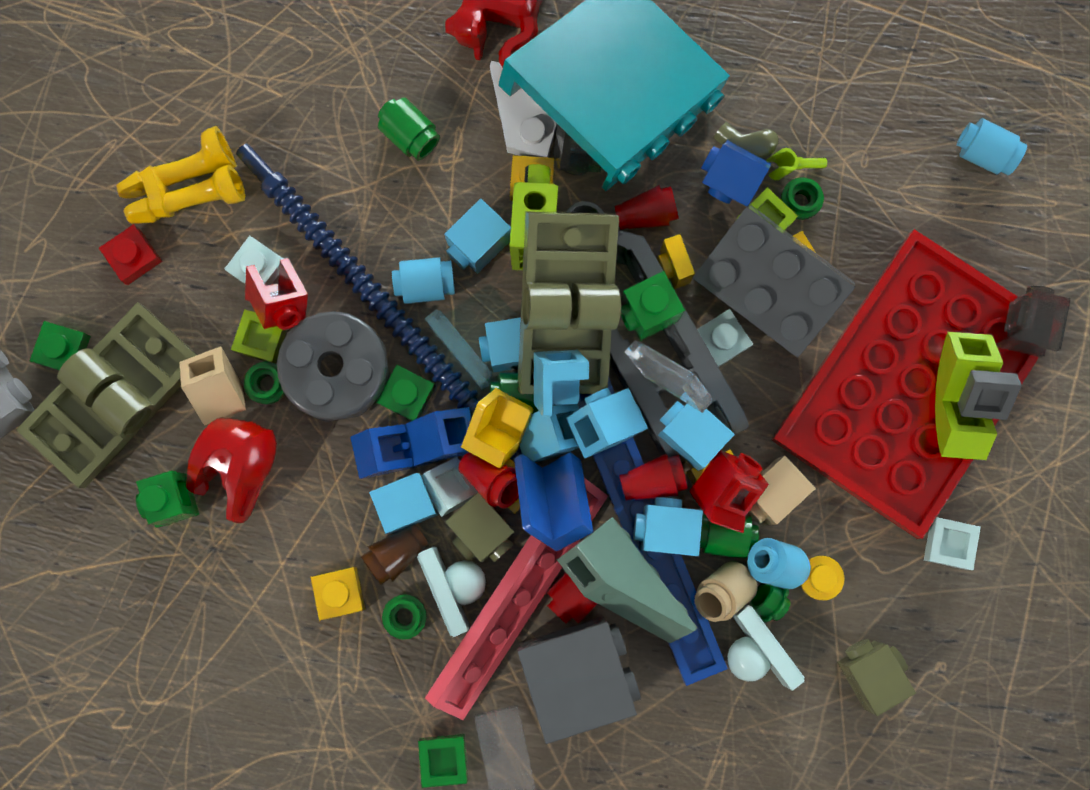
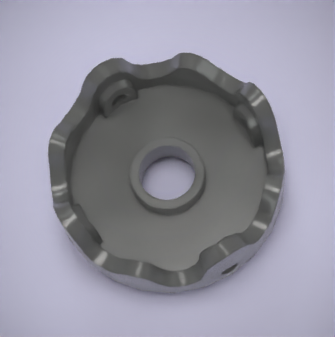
M336 311L322 312L305 318L287 334L279 350L277 372L283 392L297 408L321 421L331 422L361 416L380 397L390 378L384 343L368 324L348 313ZM330 354H338L343 359L341 372L333 377L324 376L321 371L322 360Z

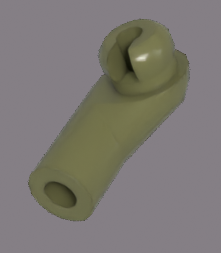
M725 122L713 137L721 145L728 140L760 158H766L774 153L779 142L776 132L771 129H763L742 135L728 122Z

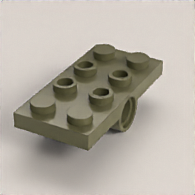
M525 211L517 388L520 394H534V352L579 350L589 361V379L580 380L579 394H594L608 388L611 331L618 327L621 314L620 292L617 285H615L618 215Z
M137 302L93 349L86 348L78 351L62 365L57 375L61 383L16 431L77 488L85 489L181 387L179 362L198 354L144 305Z

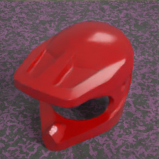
M224 417L212 421L200 434L191 451L187 468V490L193 494L204 496L209 489V482L220 473L222 486L227 493L226 519L234 523H244L247 521L255 508L264 480L274 464L277 446L274 431L252 421Z

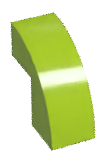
M947 332L939 363L935 398L936 432L941 457L987 460L996 439L997 431L992 419L962 417L958 407V402L971 370L1000 372L1003 360L992 335Z

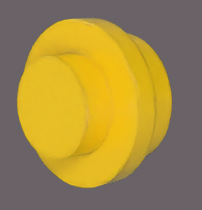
M827 556L810 558L811 571L808 579L800 585L802 590L809 597L816 600L824 601L836 597L841 592L845 579L841 566L837 561Z

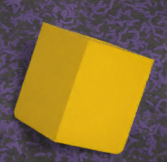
M495 388L476 405L461 448L501 468L517 452L533 413V408Z

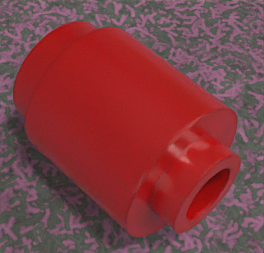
M567 573L547 592L553 599L547 606L565 624L572 618L579 624L597 605L594 601L584 597Z

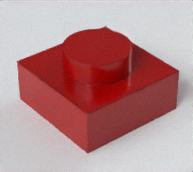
M134 224L98 248L120 281L126 285L131 284L163 262L140 228Z

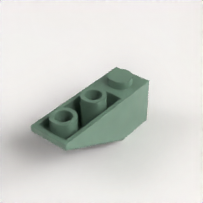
M613 517L557 559L584 597L669 643L694 632L698 628L688 616L684 605L675 599L662 582L657 570L646 561L633 544L629 533L620 527Z

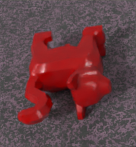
M463 0L462 5L455 14L446 19L445 31L447 34L454 36L460 45L473 49L475 59L480 61L487 37L486 21L499 22L521 28V33L506 40L499 50V63L503 68L506 58L537 36L539 7L543 0Z

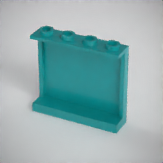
M585 0L506 58L498 86L509 96H512L522 88L608 173L602 185V188L607 191L618 181L623 185L630 181L641 168L640 163L647 157L651 160L656 159L669 145L670 141L668 139L675 133L679 137L687 133L698 118L696 116L702 111L706 114L712 112L725 96L721 90L730 75L652 0Z

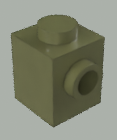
M479 493L475 494L445 521L457 535L452 543L468 561L476 557L480 562H483L490 557L495 563L514 545L509 538L515 531Z
M864 639L845 650L847 657L837 662L864 710L876 716L916 694L904 673L908 670V665L894 646L889 648L888 644L875 640L870 642L869 639Z

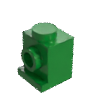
M168 471L136 481L139 494L136 495V506L141 517L147 520L148 525L160 528L200 515L194 494L186 488V473Z

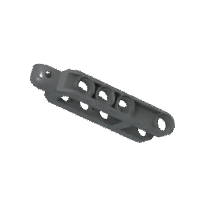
M587 201L573 204L566 212L605 214L598 205ZM618 231L616 262L628 267L637 284L663 271L643 236ZM686 309L679 322L663 329L681 363L652 379L643 377L630 353L631 344L628 339L623 341L617 328L611 331L609 363L624 390L629 388L636 404L641 410L642 417L648 427L647 431L661 455L666 453L668 457L679 454L658 436L666 427L660 419L668 411L659 394L691 378L708 410L734 433V436L748 429L749 424L743 409ZM679 455L681 463H686L687 461Z

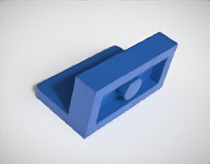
M570 452L543 468L524 454L514 458L522 526L526 532L555 551H559L594 532L582 463L578 457Z

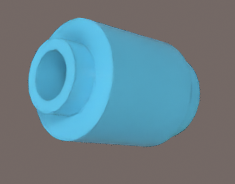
M983 118L976 125L970 122L957 141V146L962 148L959 155L961 158L996 175L1000 172L1006 175L1013 173L1027 150V144L1020 141L1019 135Z
M437 257L400 261L399 270L392 271L394 295L403 296L404 304L445 300V295L455 294L451 260L441 261V258Z
M772 538L761 539L753 545L748 555L747 564L751 576L764 584L783 589H794L802 585L810 575L811 565L805 552L797 546Z

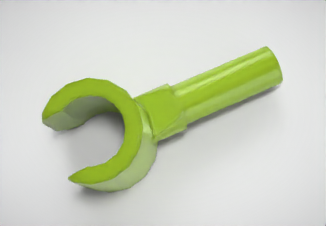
M787 147L780 149L766 159L767 162H775L779 166V168L769 173V177L773 180H780L794 170L827 167L826 158L797 157L794 151Z

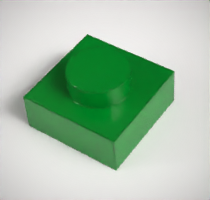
M44 321L29 361L60 370L62 365L72 355L87 348L91 336Z
M396 364L376 403L413 421L420 418L436 385Z
M465 734L419 739L422 788L467 784L468 770Z

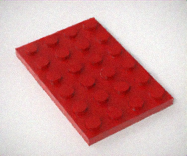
M914 229L907 235L771 441L914 538L923 539L974 460L941 457L936 432L935 398L939 363L947 332L992 335L1003 360L1000 372L1017 374L1021 384H1023L1060 324ZM992 419L995 426L999 419Z

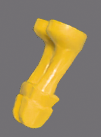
M217 126L208 128L201 133L202 149L199 152L175 162L154 167L149 165L141 172L136 170L116 184L118 195L121 198H137L147 194L148 198L145 197L135 201L124 208L123 211L129 223H154L160 218L173 217L176 211L183 208L217 200H223L227 204H237L245 201L243 182L238 172L234 169L237 167L235 158L223 133ZM213 173L211 178L170 192L168 187L188 179Z

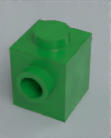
M664 271L624 290L622 293L620 317L629 331L634 330L640 341L679 322L685 312Z

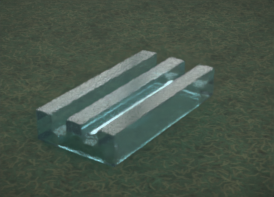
M436 309L427 316L425 320L431 330L477 386L484 391L494 379L492 372L441 310L438 311Z

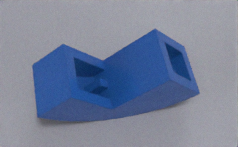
M469 407L434 411L406 424L370 428L351 436L359 479L408 470L467 454L468 451L461 448L472 419Z

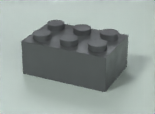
M752 205L746 206L693 276L694 280L797 358L855 289L854 281Z

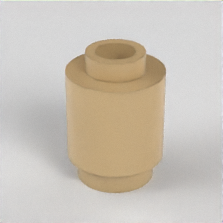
M727 562L699 584L695 595L696 608L709 621L729 620L756 596L757 582L751 576L746 566L738 562Z

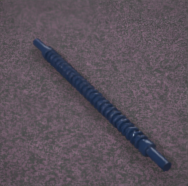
M249 144L239 147L236 155L261 182L260 188L267 197L275 198L274 204L277 207L283 206L282 213L284 215H291L289 221L292 224L298 223L297 230L299 232H306L305 239L307 241L314 240L313 248L315 250L322 249L321 257L324 259L330 258L329 266L338 267L337 275L346 276L345 284L354 285L353 293L362 294L360 300L370 303L368 309L378 312L376 318L386 321L384 327L386 329L393 328L392 336L394 338L401 337L400 345L402 347L407 345L410 347L408 354L410 356L415 354L418 356L416 363L419 365L424 363L426 365L425 373L432 372L434 374L433 382L440 381L442 383L441 391L448 390L450 392L449 400L456 399L459 402L457 409L469 407L472 417L476 405L480 401L476 398L478 391H470L468 389L469 381L462 382L460 380L461 372L454 373L452 371L453 363L446 364L444 362L446 356L436 353L438 347L436 345H428L429 337L420 336L421 328L412 327L413 319L404 318L405 310L396 309L397 301L388 300L390 294L387 291H380L381 283H373L374 276L372 274H365L366 267L364 265H357L358 258L356 256L349 257L350 249L347 247L341 248L342 240L333 239L334 231H326V222H318L319 215L314 212L310 213L311 206L309 204H302L304 199L301 195L294 196L296 193L295 188L288 187L289 182L281 172H273ZM520 446L517 452L510 458L513 462L515 457L522 454Z

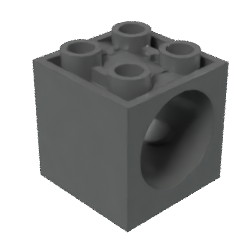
M604 616L532 638L519 644L518 655L546 744L637 715L633 702L641 700L640 692L630 667L622 669L619 656L627 654L619 627L616 626V623L608 625Z

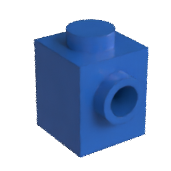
M727 140L721 149L713 146L701 167V169L708 172L702 183L710 187L708 193L724 203L730 204L733 199L744 206H749L771 163Z

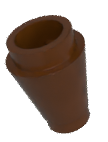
M413 524L409 528H405L367 546L369 551L363 554L361 558L379 584L382 585L389 579L394 582L414 561L418 553L429 546V543L418 527Z

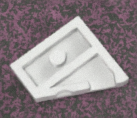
M491 61L490 73L507 153L518 156L549 158L558 124L522 88L512 96L505 93L498 86L503 68L499 62Z

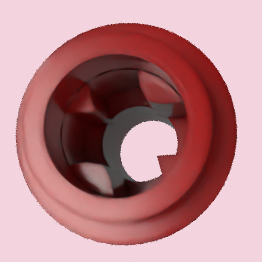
M660 185L622 204L614 206L616 215L619 216L620 230L670 226V221L679 219L671 186L660 188Z
M470 452L463 456L459 463V472L464 475L490 506L508 508L517 501L519 494L515 468L506 464L498 468Z
M665 453L625 474L619 475L626 501L656 497H677L679 491L688 489L679 455L668 457Z

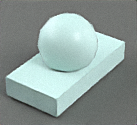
M432 547L418 553V561L450 636L456 637L467 632L471 627L461 605L474 603L482 596L486 586L484 572L480 566L465 560L453 563L446 570L437 547Z
M745 605L733 616V619L747 636L736 640L731 645L727 655L728 666L738 679L746 682L757 681L763 678L771 669L782 685L792 691L805 682V677L752 606Z

